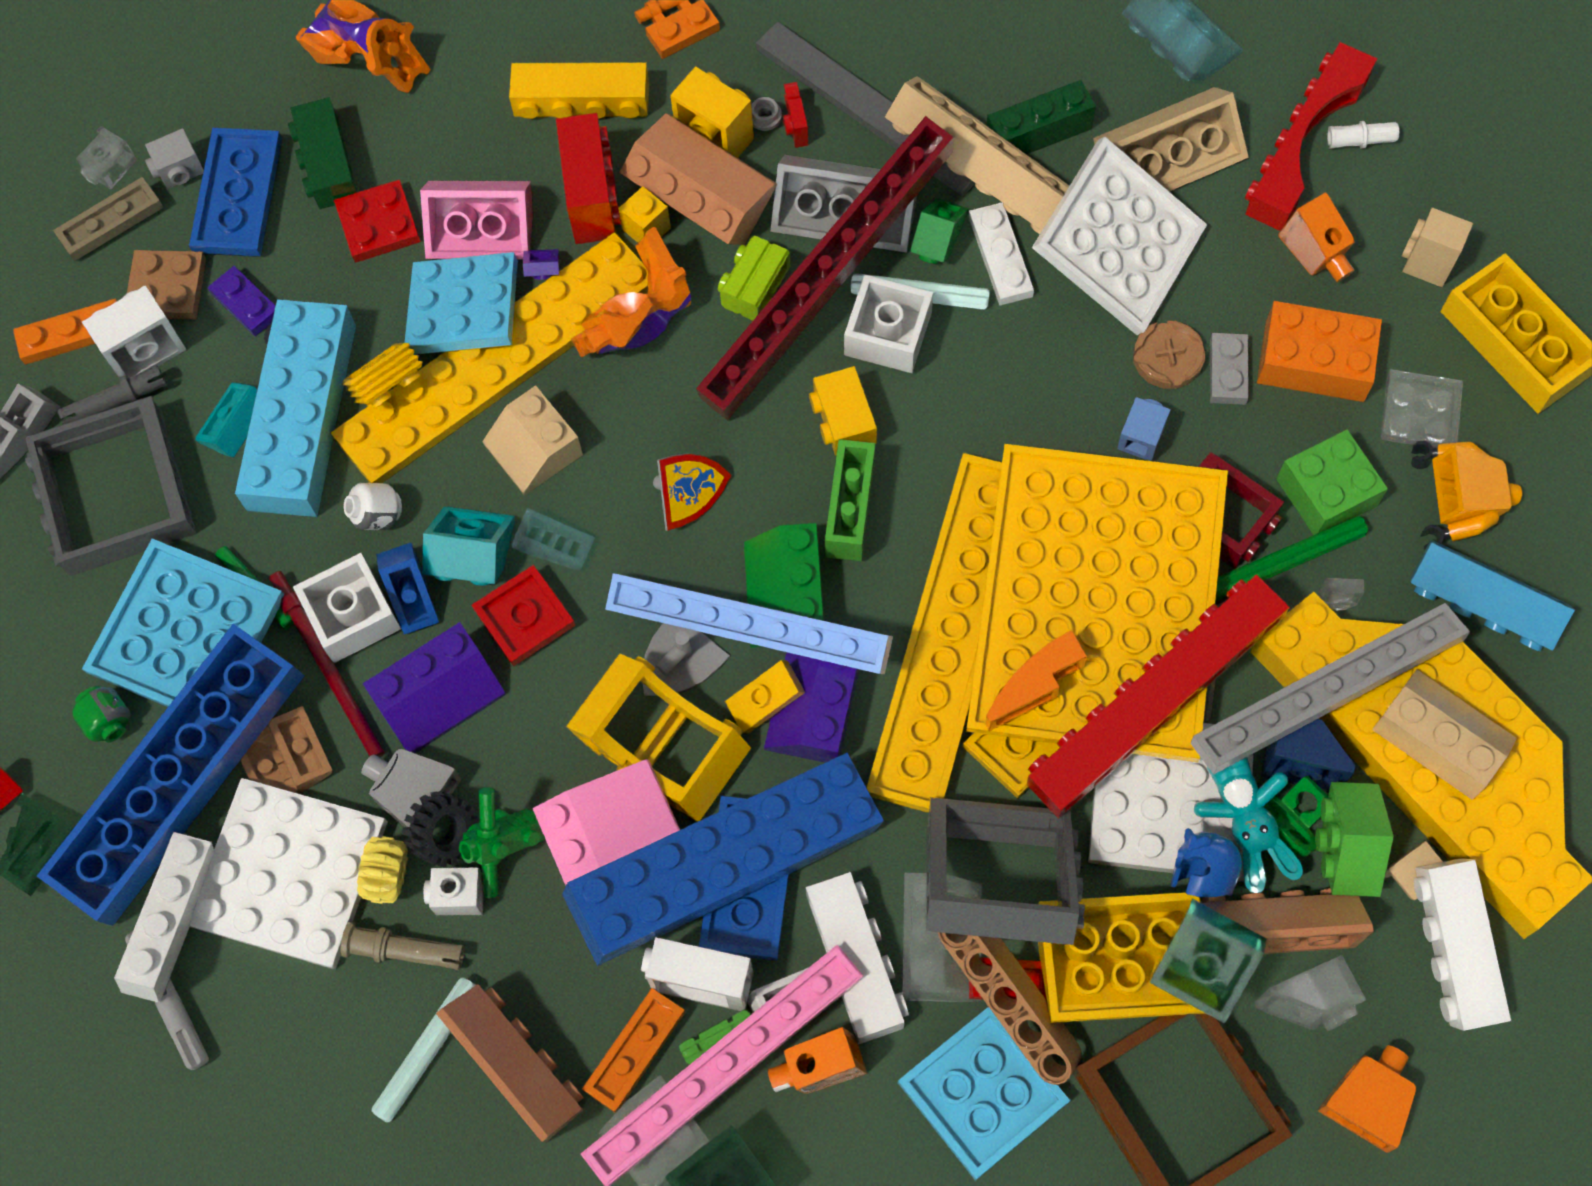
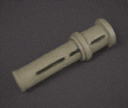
M348 922L346 924L341 941L342 957L349 958L351 954L371 957L377 963L385 962L390 958L452 968L458 971L461 969L464 955L461 953H464L465 949L464 945L461 944L454 945L392 935V931L386 927H381L379 930L357 927L355 922Z

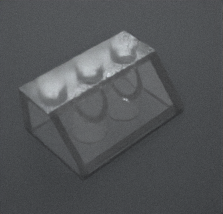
M904 873L902 995L904 1000L981 1003L982 1000L969 999V979L941 942L938 932L926 931V873ZM947 875V896L982 899V884Z

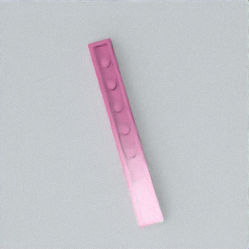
M836 945L581 1153L582 1158L604 1186H611L863 978L862 973L841 948Z

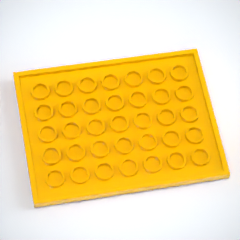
M1004 444L966 732L1057 744L1072 728L1077 732L1088 723L1085 718L1095 707L1101 703L1107 707L1117 697L1114 695V692L1127 679L1131 678L1135 682L1145 673L1142 670L1143 666L1157 653L1162 657L1173 648L1170 643L1180 632L1186 628L1192 632L1200 625L1201 622L1198 618L1211 605L1215 604L1228 471ZM1072 630L1087 656L1084 667L1057 680L1060 687L1057 698L988 731L985 725L986 715L996 697L1013 674L1048 643ZM1207 687L1132 754L1198 763L1200 756L1191 745V740L1194 735L1203 731Z

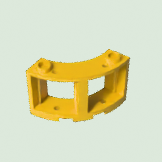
M619 654L566 727L598 756L603 754L607 760L617 765L616 770L646 759L653 766L687 718L718 736V740L684 787L654 770L669 806L699 822L751 747L741 737L743 731L739 726L727 719L721 722L684 699L654 674L656 669L650 662L640 656H637L634 660ZM641 681L668 703L669 706L635 753L632 754L614 740L604 729L638 682Z

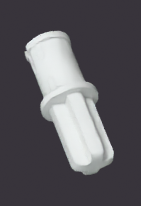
M1360 121L1359 124L1350 126H1329L1327 133L1329 149L1346 146H1359L1360 149H1364L1367 144L1395 142L1399 139V126L1396 122L1366 124L1365 121Z

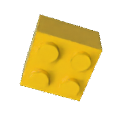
M695 66L670 95L673 117L738 158L753 141L751 100L743 91L732 89L722 83L715 74L711 72L706 73Z

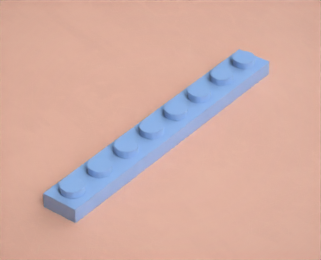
M615 573L612 576L605 610L878 674H885L893 636Z

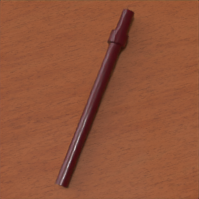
M282 571L271 574L269 580L273 587L285 594L281 599V609L285 616L290 615L369 757L375 754L381 758L385 754L383 748L334 662L324 650L296 592H293Z

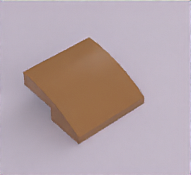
M303 706L272 718L268 723V727L264 728L240 760L249 780L297 794L309 789L333 773Z

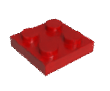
M400 179L334 200L355 263L421 242Z
M534 564L471 605L513 667L576 626L572 617Z

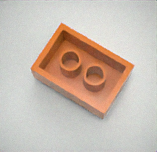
M1274 301L1265 324L1257 383L1364 402L1374 384L1382 319Z

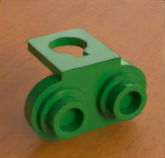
M1309 776L1303 777L1281 800L1274 796L1263 806L1275 818L1279 837L1296 856L1303 857L1310 855L1316 849L1315 836L1309 828L1321 817L1322 799L1328 798V795ZM1300 792H1310L1317 800V808L1315 811L1309 812L1305 810L1300 814L1295 809L1299 804L1298 795Z

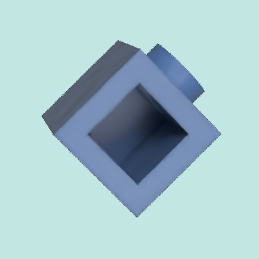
M1136 397L1122 430L1117 449L1152 461L1171 409L1163 407L1158 401L1152 399L1143 400Z

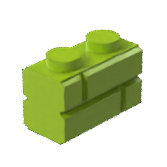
M755 235L752 236L747 246L742 244L738 248L734 258L735 267L731 273L725 272L718 285L721 305L725 309L737 314L740 313L743 317L752 321L773 298L791 266L790 252L787 249L774 243L770 244L769 241Z

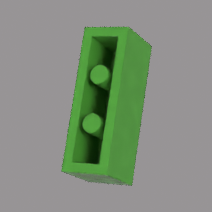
M841 439L838 441L825 535V557L862 562L875 465V443Z

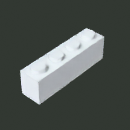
M173 832L114 977L121 993L160 1003L189 930V925L214 854L212 842Z
M1460 858L1416 867L1417 878L1414 879V890L1418 900L1423 902L1426 918L1422 920L1423 931L1427 940L1432 942L1435 957L1431 959V967L1435 979L1441 983L1444 997L1440 998V1008L1444 1019L1449 1022L1450 1026L1463 1031L1511 1021L1476 861Z
M851 872L806 887L807 899L826 953L838 945L863 975V978L842 995L858 1045L904 1029L903 1017L909 1016L908 1009L902 993L894 994L889 981L895 978L894 970L888 955L881 957L876 942L881 941L882 938L875 918L867 919L863 905L868 904V899L862 882L854 883Z

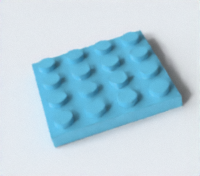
M151 539L82 670L87 674L168 707L233 623L261 643L285 594L281 590Z

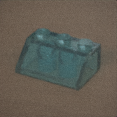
M1132 0L1122 13L1130 21L1128 24L1130 29L1141 37L1146 36L1153 43L1151 49L1160 57L1168 58L1175 64L1174 71L1187 81L1190 79H1207L1243 51L1192 0Z

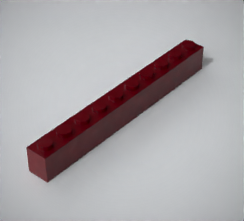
M927 116L923 118L698 385L696 390L702 401L727 421L953 153L954 137Z

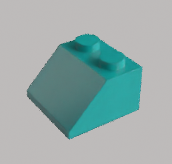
M444 506L423 533L422 574L432 575L442 581L461 579L468 580L472 584L479 586L495 584L505 568L515 516Z

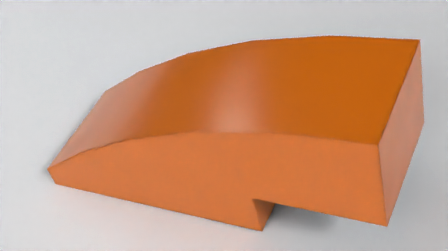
M1072 630L1048 643L1013 674L996 697L986 715L985 725L988 731L1057 698L1060 688L1057 680L1084 667L1087 656Z

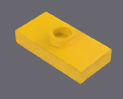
M780 660L725 702L743 733H750L803 695L805 691L787 660Z

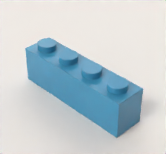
M1432 539L1410 578V583L1416 585L1414 592L1432 601H1435L1436 597L1439 596L1451 602L1449 606L1451 610L1470 618L1472 613L1486 619L1484 625L1504 635L1507 630H1510L1522 636L1519 642L1539 652L1543 646L1553 651L1575 611L1571 605Z

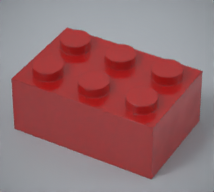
M597 113L556 118L566 205L575 244L603 241L615 232V225L621 224L607 126L600 127Z

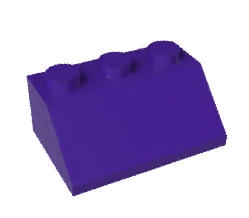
M460 622L362 683L405 750L412 753L420 751L506 695L482 654Z
M787 652L785 660L789 662L805 693L771 717L764 750L826 763L841 755L860 669Z

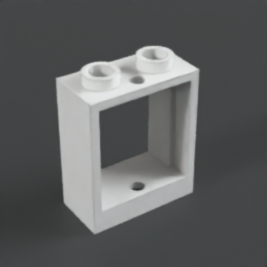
M656 937L653 948H646L641 971L645 972V979H647L650 987L661 994L738 1011L746 1009L754 975L751 959L748 957Z

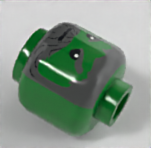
M92 686L84 690L75 699V706L72 710L73 719L85 737L93 742L105 741L110 743L118 740L125 734V727L131 719L130 710L113 688Z

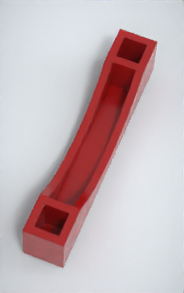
M1342 42L1338 44L1333 54L1326 53L1318 69L1322 73L1319 79L1314 77L1311 79L1304 93V97L1307 98L1305 104L1303 105L1298 102L1289 122L1293 123L1290 130L1283 128L1274 147L1278 151L1275 156L1268 154L1260 170V173L1263 174L1260 182L1253 180L1245 196V200L1249 201L1245 215L1279 231L1283 229L1295 212L1305 188L1300 173L1299 155L1302 142L1310 131L1325 117L1339 109L1356 104L1370 79L1378 58Z

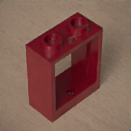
M1210 452L1199 467L1227 470L1226 487L1263 512L1240 543L1222 532L1219 558L1236 569L1243 559L1248 563L1252 560L1262 545L1257 541L1265 532L1270 536L1280 524L1283 517L1278 515L1284 501Z

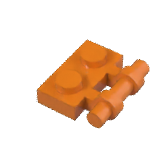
M650 0L644 3L645 7L634 12L639 24L649 19L654 23L645 28L646 36L662 59L720 31L719 21L704 0H699L693 4L689 0ZM677 6L679 11L665 18L663 12Z

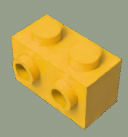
M855 366L813 378L814 392L809 393L810 403L814 414L820 413L824 423L820 424L821 435L825 445H832L835 456H837L839 439L877 444V427Z

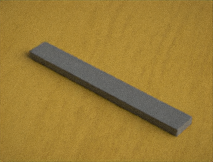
M778 21L756 42L757 51L896 150L908 137L896 131L892 126L893 123L885 118L893 102ZM945 161L933 176L963 197L975 185V182L965 175L962 176L954 173Z

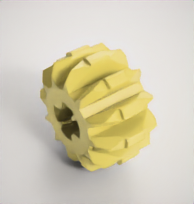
M386 836L381 838L371 837L364 846L357 878V891L362 899L371 900V902L379 904L394 903L401 894L402 884H404V877L407 871L408 849L403 841L394 840V838Z

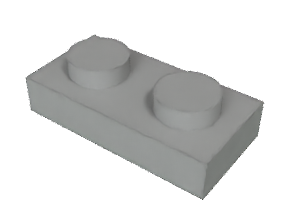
M1212 333L1210 337V403L1246 405L1248 401V335Z

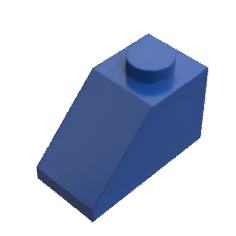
M412 542L376 554L379 573L403 634L405 635L439 623L425 576L422 574V568Z

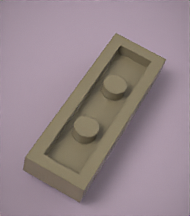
M141 177L53 231L72 259L76 261L164 207L144 178Z

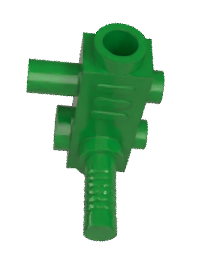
M485 787L479 790L480 822L473 824L467 832L463 833V841L459 844V851L465 862L472 863L476 861L482 865L483 896L493 898L499 894L497 864L500 863L501 859L529 846H535L546 839L534 812L527 808L513 814H509L502 809L495 810V790Z

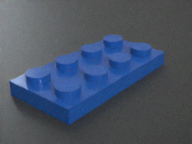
M212 128L189 247L192 251L205 254L261 256L282 144V136L279 131Z
M721 796L719 812L746 799ZM789 874L703 915L699 947L743 957L778 961Z

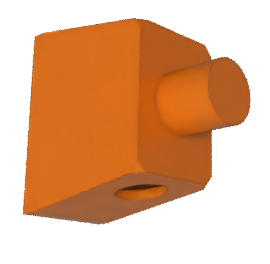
M1390 1045L1385 1047L1378 1062L1364 1055L1352 1065L1320 1105L1318 1111L1386 1153L1397 1149L1416 1092V1085L1400 1075L1409 1059L1408 1055Z

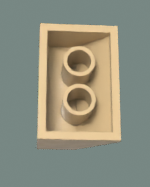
M1417 669L1372 729L1471 800L1486 788L1508 757L1517 739Z

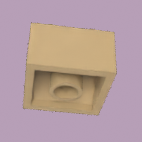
M534 386L506 405L482 441L524 496L583 455L578 436L537 386Z

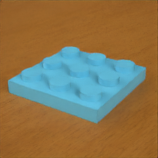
M514 252L413 262L404 342L410 343L409 349H414L413 355L512 345L518 264Z
M989 1007L898 1080L900 1087L975 1181L1070 1102L1058 1085L1047 1083L1038 1075Z

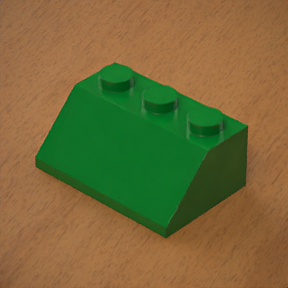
M816 523L779 525L745 541L747 603L823 620ZM750 644V648L763 647L759 645Z

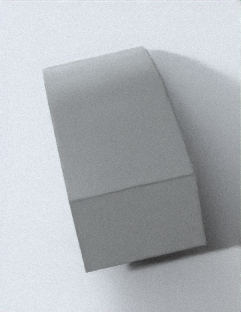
M19 383L0 412V478L28 451L25 437L43 432L58 411V408H60L58 404L36 389Z

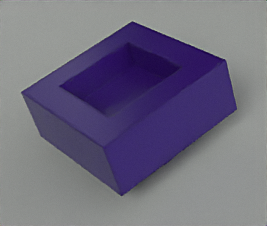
M558 249L524 251V277L532 276L534 279L543 280L553 275H559Z

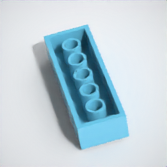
M277 299L235 491L236 496L246 511L310 517L318 516L333 442L331 432L336 427L344 388L342 380L346 378L356 328L347 305Z

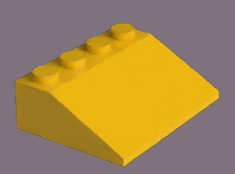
M1186 893L1081 899V902L1078 903L1085 905L1083 929H1076L1074 944L1038 942L1051 1023L1215 1012L1200 897L1187 895ZM1058 900L1039 901L1038 904L1058 906Z

